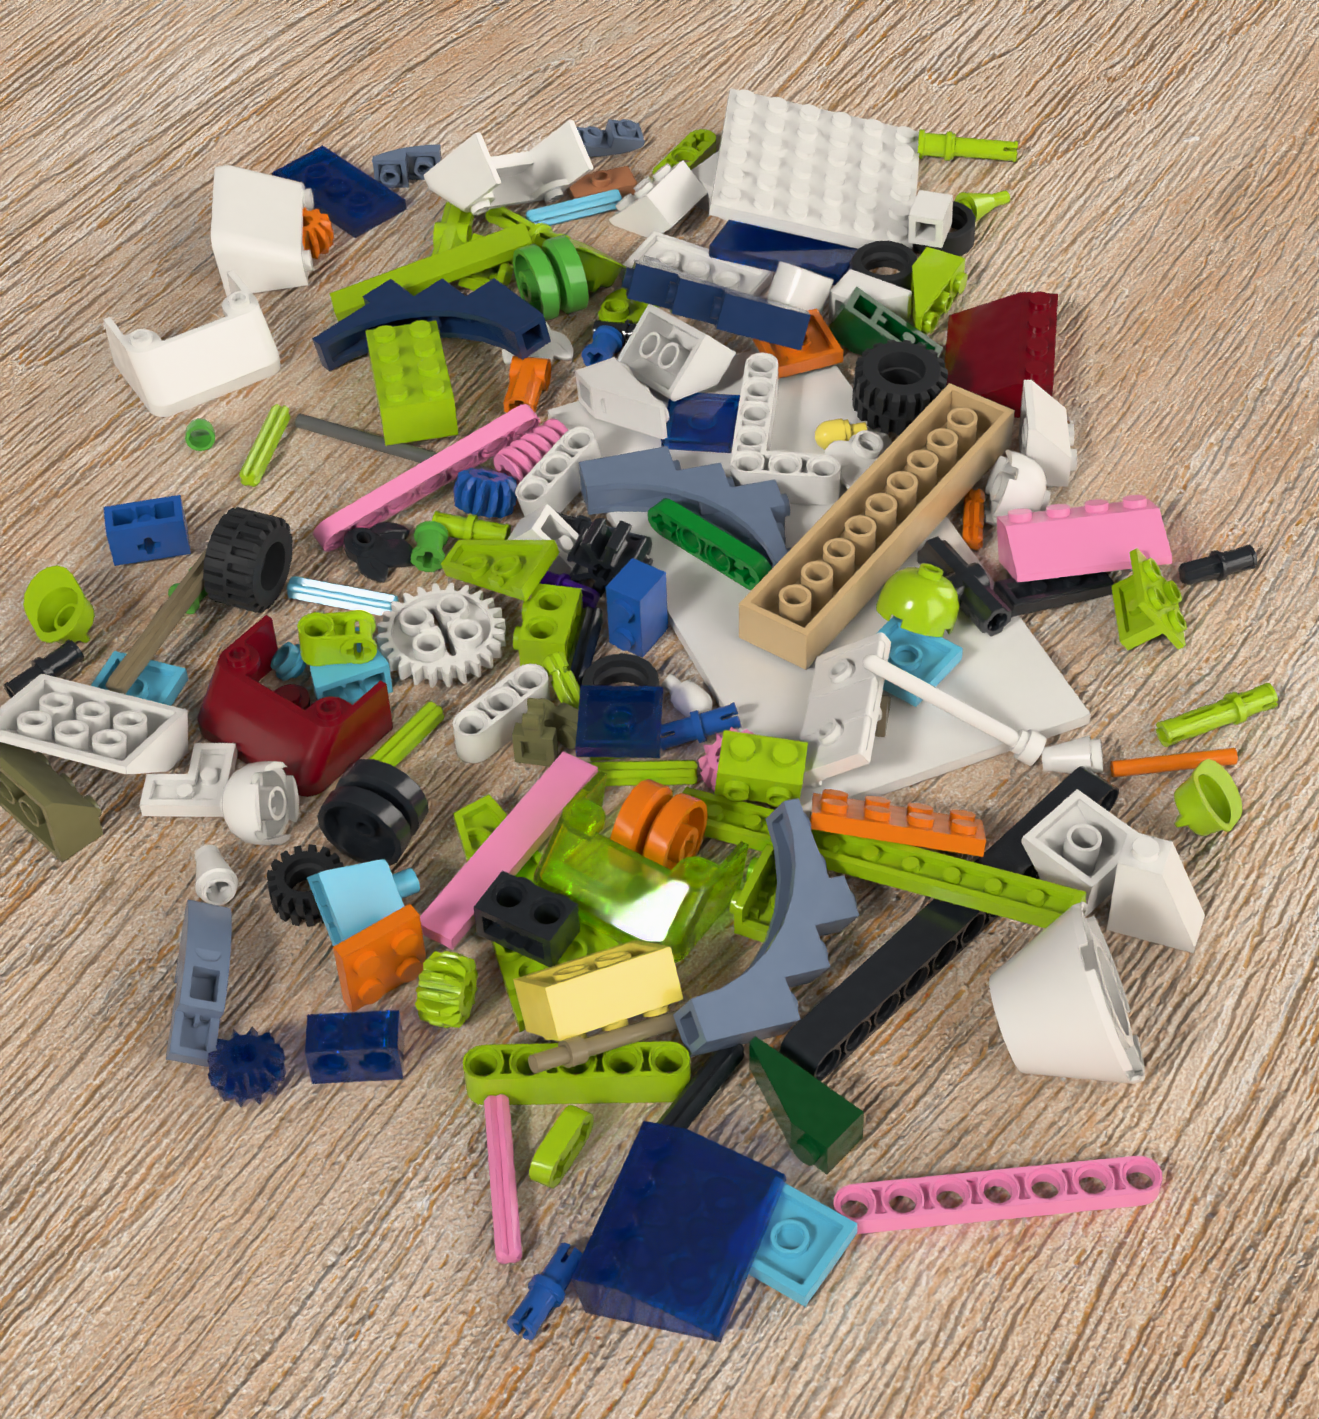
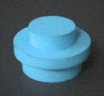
M291 642L283 644L276 651L271 661V668L276 671V676L282 681L297 678L307 665L301 658L299 644L293 645Z

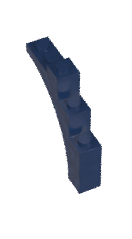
M645 255L643 261L634 259L632 268L626 267L621 288L627 289V299L667 308L671 314L713 324L718 330L797 350L802 349L811 316L807 310L749 295L694 277L662 263L657 258Z
M443 278L415 296L394 280L389 279L362 296L365 306L312 338L321 364L329 372L353 358L369 353L366 330H373L385 325L392 327L408 325L419 320L437 321L440 338H461L485 342L505 349L522 360L551 342L544 315L495 278L467 296Z

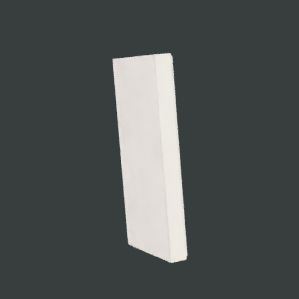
M653 231L622 264L632 268L634 259L643 261L645 255L657 258L662 263L686 274L759 297L773 281V270L656 231ZM622 269L620 272V278L622 279L625 269Z

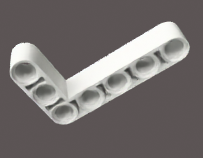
M770 353L752 354L745 362L730 458V477L733 478L735 487L775 479L780 493H786L791 504L829 505L834 503L840 496L841 465L837 458L827 454L770 451L778 397V359Z

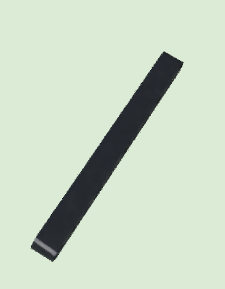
M1079 766L986 850L983 857H979L974 862L1039 879L1040 876L1021 843L1022 837L1077 789L1109 812L1117 801L1119 789L1086 767ZM934 898L787 1033L779 1052L816 1079L822 1081L987 928L998 915Z

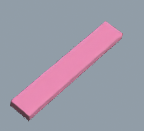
M563 751L422 913L420 920L423 935L453 950L476 923L474 906L502 870L514 876L521 870L599 778L598 767Z

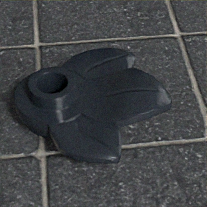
M382 522L370 529L362 527L351 529L344 537L343 548L350 560L357 563L360 573L371 580L384 583L389 568L415 566L411 563L413 547L405 541L410 531L403 525Z

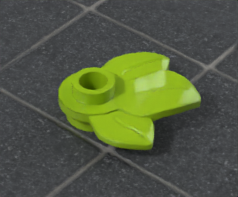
M621 288L606 296L598 312V319L601 321L623 323L629 319L634 324H637L648 304L627 299V290Z

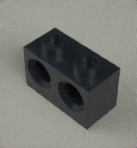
M503 870L474 906L477 935L548 967L556 965L580 932L578 903L573 902L564 894H555L535 885L525 877H516Z

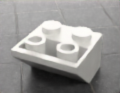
M684 160L672 168L667 163L652 175L653 180L647 176L633 188L636 191L634 196L630 193L615 205L618 211L609 221L614 226L648 238L653 231L664 233L672 228L708 192Z

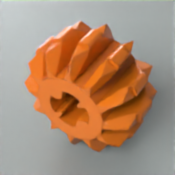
M305 207L303 209L302 243L304 250H310L312 258L318 259L319 254L329 253V247L334 245V231L328 214H321L319 209L308 211Z

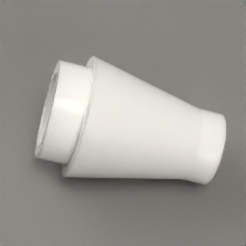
M1089 735L1044 747L1042 751L1043 771L1071 774L1079 766H1084L1094 773L1103 772L1101 739H1091Z
M204 845L195 853V890L197 895L206 903L223 905L235 896L238 878L221 856L220 850L216 846Z

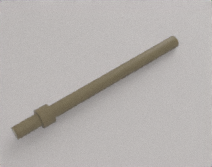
M676 1011L583 1039L581 1036H575L559 1042L558 1047L530 1055L528 1058L529 1067L533 1073H539L561 1065L571 1068L586 1063L590 1056L677 1030L678 1028L673 1016Z

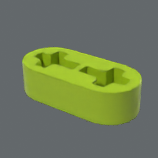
M568 1105L562 1111L532 1159L529 1169L531 1180L552 1189L558 1186L589 1138L594 1123L592 1113L574 1105Z

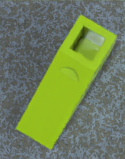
M926 247L912 265L911 281L913 326L925 335L934 332L938 319L943 313H948L953 299L958 293H963L968 280V275L964 273L965 258L930 247Z

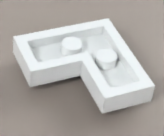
M194 743L188 774H146L139 805L142 816L223 817L220 810V798L224 787L235 771L238 756L236 744Z

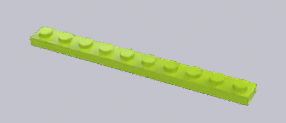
M686 787L682 792L702 800L707 805L708 817L704 836L762 852L766 844L773 846L766 823V818L774 811L773 809L743 801L729 800L724 796H718L690 787ZM811 829L819 853L823 855L828 870L1034 926L1047 928L1072 905L1080 902L1086 903V892L906 844Z

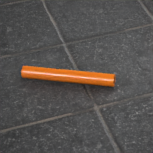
M1235 748L1116 760L1110 762L1112 777L1115 778L1196 769L1206 759L1214 760L1221 766L1234 765L1238 762V755Z

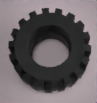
M887 340L886 344L879 342L873 345V349L867 348L862 352V357H858L855 367L852 406L854 411L857 412V417L861 421H867V426L872 429L876 427L881 428V433L888 434L893 432L896 435H900L946 387L948 370L945 368L946 363L942 358H937L938 353L933 349L927 350L926 345L921 343L912 344L909 340H903V342Z
M241 507L228 510L227 514L220 518L210 537L204 559V587L211 600L255 613H262L273 605L286 583L292 561L293 540L290 526L286 523V520Z

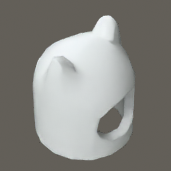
M779 261L767 300L807 311L817 308L819 313L822 314L834 280Z

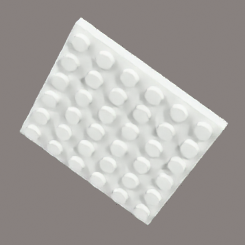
M730 88L708 215L857 249L875 241L898 242L912 249L913 243H908L909 213L917 193L919 131L906 126L898 127L881 123L876 119L850 116L845 112L819 109L810 104H797L780 97L771 98L754 94L749 90Z

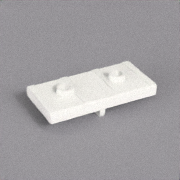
M884 633L874 634L816 657L815 672L808 696L804 726L800 735V741L808 742L802 787L806 786L811 789L821 787V780L870 764L877 721L882 719L880 703L885 679L865 669L863 658L868 654H874L888 662L891 641Z

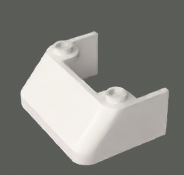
M568 120L530 151L492 157L488 152L481 133H474L426 172L424 179L430 191L460 210L472 212L476 216L493 208L545 200L546 204L558 201L564 196L563 191L594 168L574 121Z
M234 270L227 272L231 294L222 302L225 317L162 341L157 333L147 329H137L130 334L123 335L111 317L103 319L115 366L151 414L158 417H169L271 377L280 370L279 352L257 298Z

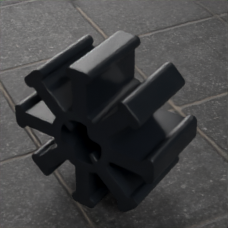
M603 517L594 519L589 530L586 527L582 529L567 557L568 562L576 563L570 573L573 581L579 583L580 580L593 578L595 582L592 589L599 592L600 598L603 596L606 586L632 558L652 566L654 561L652 558H645L651 547L646 537H642L641 540L628 542L625 539L632 525L619 521L612 534L605 523L606 519Z

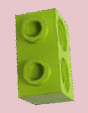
M538 584L531 598L523 602L522 626H516L513 635V649L519 650L520 666L537 664L543 667L542 661L544 658L556 652H562L568 662L583 610L582 588Z

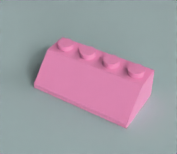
M1143 495L1123 497V502L1108 503L1107 500L1102 499L1089 500L1084 503L1085 506L1070 508L1067 504H1053L1047 506L1046 511L1032 512L1030 509L1023 508L1008 511V515L997 517L999 562L1017 583L1132 569L1129 552L1136 548L1147 559L1153 558L1157 565L1172 564V554L1160 509Z

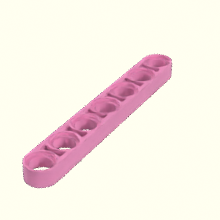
M527 404L512 409L329 516L316 526L313 536L324 551L329 552L341 547L346 533L351 529L359 527L370 529L458 477V472L475 468L495 454H498L499 450L509 447L512 442L520 440L523 435L532 432L540 423L539 417Z
M1128 1156L857 1183L844 1186L837 1191L834 1196L833 1210L856 1222L857 1234L1143 1206L1157 1199L1162 1184V1170L1154 1160L1148 1157ZM1140 1172L1150 1177L1153 1185L1149 1188L1138 1189L1129 1184L1126 1177L1131 1173ZM1095 1177L1104 1183L1106 1189L1097 1194L1088 1193L1081 1188L1079 1182L1083 1178ZM1038 1182H1048L1057 1188L1058 1194L1052 1198H1041L1033 1192L1032 1186ZM990 1187H1002L1010 1193L1011 1198L1003 1203H994L986 1198L984 1192ZM953 1191L962 1197L963 1203L955 1208H947L938 1202L937 1196L942 1192ZM906 1196L911 1198L916 1206L910 1212L900 1213L893 1210L889 1202L894 1197ZM859 1201L867 1206L868 1211L865 1215L855 1218L847 1216L841 1208L846 1202Z

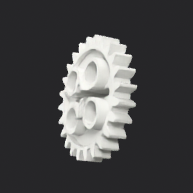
M433 583L432 591L426 592L421 586L417 587L418 595L415 597L405 592L403 594L404 603L392 601V612L383 611V622L377 624L379 633L377 635L378 648L387 660L390 672L399 670L401 680L413 675L414 685H418L423 679H429L430 688H434L438 680H443L445 685L450 687L453 678H458L465 684L467 683L466 674L469 673L481 677L480 666L492 669L494 667L493 658H501V647L506 646L505 619L502 618L501 607L495 608L493 598L484 600L482 590L470 595L469 585H465L460 591H455L453 583H449L446 590H440L438 584ZM432 614L436 616L439 623V627L435 626L434 617ZM445 642L449 643L451 655H449L445 648Z

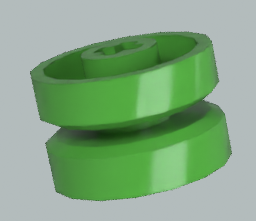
M560 235L547 239L543 242L542 249L535 244H530L517 248L514 251L513 268L520 296L544 315L545 321L558 317L559 310L568 315L587 307L589 296L585 272L580 257L568 237Z

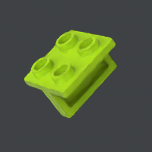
M1138 548L1130 551L1133 575L1111 585L1121 644L1127 650H1130L1164 634L1178 650L1185 647L1183 631L1187 630V624L1179 609V602L1182 601V596L1177 585L1172 580L1166 581L1153 558L1147 559Z

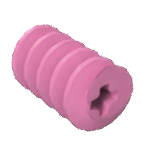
M551 418L545 421L543 425L534 428L532 432L523 435L520 440L512 442L509 447L499 450L498 454L494 455L493 463L496 471L512 476L518 486L523 478L568 429L557 419Z

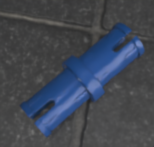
M735 702L703 713L695 710L690 712V717L662 725H655L659 737L675 733L674 735L658 739L662 750L664 751L694 740L702 743L707 741L708 736L722 733L724 730H730L731 727L734 729L742 728L738 716L722 720L723 718L738 714Z
M560 1243L557 1251L542 1273L532 1277L528 1283L529 1292L513 1315L507 1320L508 1326L515 1334L519 1335L524 1327L526 1331L523 1334V1338L533 1340L553 1307L558 1308L561 1306L566 1298L564 1291L580 1267H583L586 1262L585 1256L576 1247L569 1256L567 1252L571 1245Z

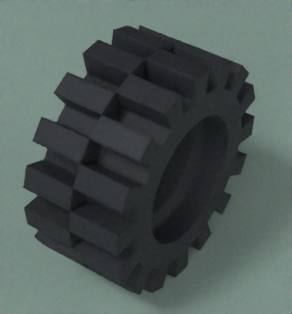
M312 844L308 845V851L303 852L301 845L294 847L295 854L290 855L287 850L280 854L282 862L274 859L271 863L272 870L267 872V886L273 910L276 914L279 913L280 919L285 922L291 917L292 925L300 926L302 920H306L307 927L315 926L314 919L320 918L323 924L324 921L312 890L296 891L292 888L296 884L307 880L309 876L325 870L344 867L343 862H340V857L336 853L331 855L330 849L324 846L320 852H317L316 845Z

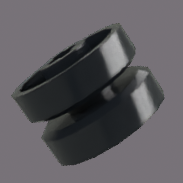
M359 759L349 764L339 779L335 790L330 792L322 804L317 817L321 831L327 840L341 853L360 863L385 859L388 865L391 866L399 861L411 840V836L416 834L429 809L427 798L423 791L406 773L391 764L375 759Z

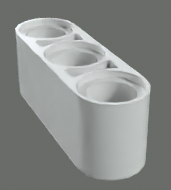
M576 426L569 429L518 484L515 494L524 517L546 504L554 511L561 513L581 491L579 462L602 458L592 429L586 426Z
M537 664L522 665L461 710L453 719L457 756L467 763H479L488 759L510 742L515 723H522V715L527 713V699L545 698L550 700L547 671Z

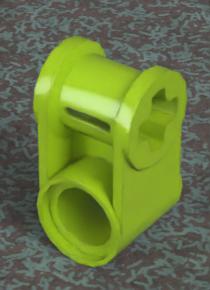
M364 610L334 613L314 612L303 616L297 625L302 660L308 665L317 667L331 664H363L373 660L377 653L376 642L372 639V634L376 628L374 616ZM356 621L359 622V631H355ZM357 643H361V652H357Z

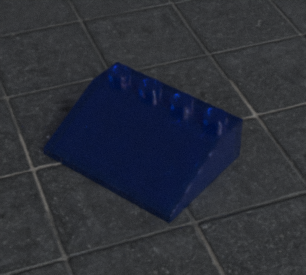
M643 1121L571 1279L585 1313L721 1343L782 1193L783 1186L786 1183L785 1174L691 1130Z

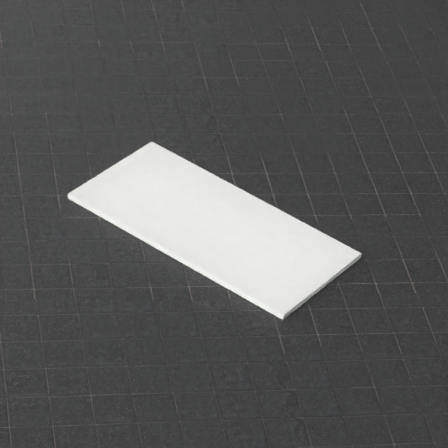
M757 348L734 355L728 370L723 374L717 385L677 401H672L647 386L650 393L657 400L663 401L668 409L669 421L666 422L668 438L665 439L596 419L579 401L547 410L548 420L551 418L557 419L568 430L576 426H586L592 429L602 458L668 446L672 460H679L681 470L721 463L726 477H730V458L745 362L749 356L760 352ZM836 364L778 379V397L770 451L824 454L825 450L819 447L815 441V430L824 421L840 418L843 420L848 419L849 424L865 422L867 430L876 433L882 439L884 451L893 442L887 434L880 432L881 428L876 427L872 429L867 426V421H861L857 417V412L854 411L852 406L853 388ZM841 478L839 498L848 490L842 483ZM789 503L790 516L785 517L786 548H792L834 503L829 505ZM648 512L604 513L612 527L616 528L619 521H624L632 525L630 533L645 535L651 538L652 549L650 555L646 556L654 560L653 567L666 572L668 621L719 707L735 702L738 714L726 719L738 716L742 728L735 729L739 732L748 729L755 735L800 741L816 660L805 670L739 638V603L751 590L746 589L660 536L651 527L647 517ZM946 516L897 571L907 567L919 568L920 564L917 562L918 551L923 548L927 540L937 536L941 540H946L968 565L974 562L981 566L982 564ZM985 570L989 578L990 588L993 590L995 582ZM883 586L820 655L872 636L888 622L876 611V604ZM959 608L952 633L948 634L945 629L942 638L963 648L962 660L936 688L1016 731L1032 729L1045 736L1046 739L1090 724V712L1020 616L1011 617V621L1003 628L1002 632L990 637L988 633H982ZM883 690L882 695L891 697L885 737H874L870 764L821 780V787L815 789L803 786L799 801L804 813L810 819L813 793L822 794L824 789H834L846 792L850 799L865 801L866 796H881L1009 752L1010 746L925 700H922L915 707Z

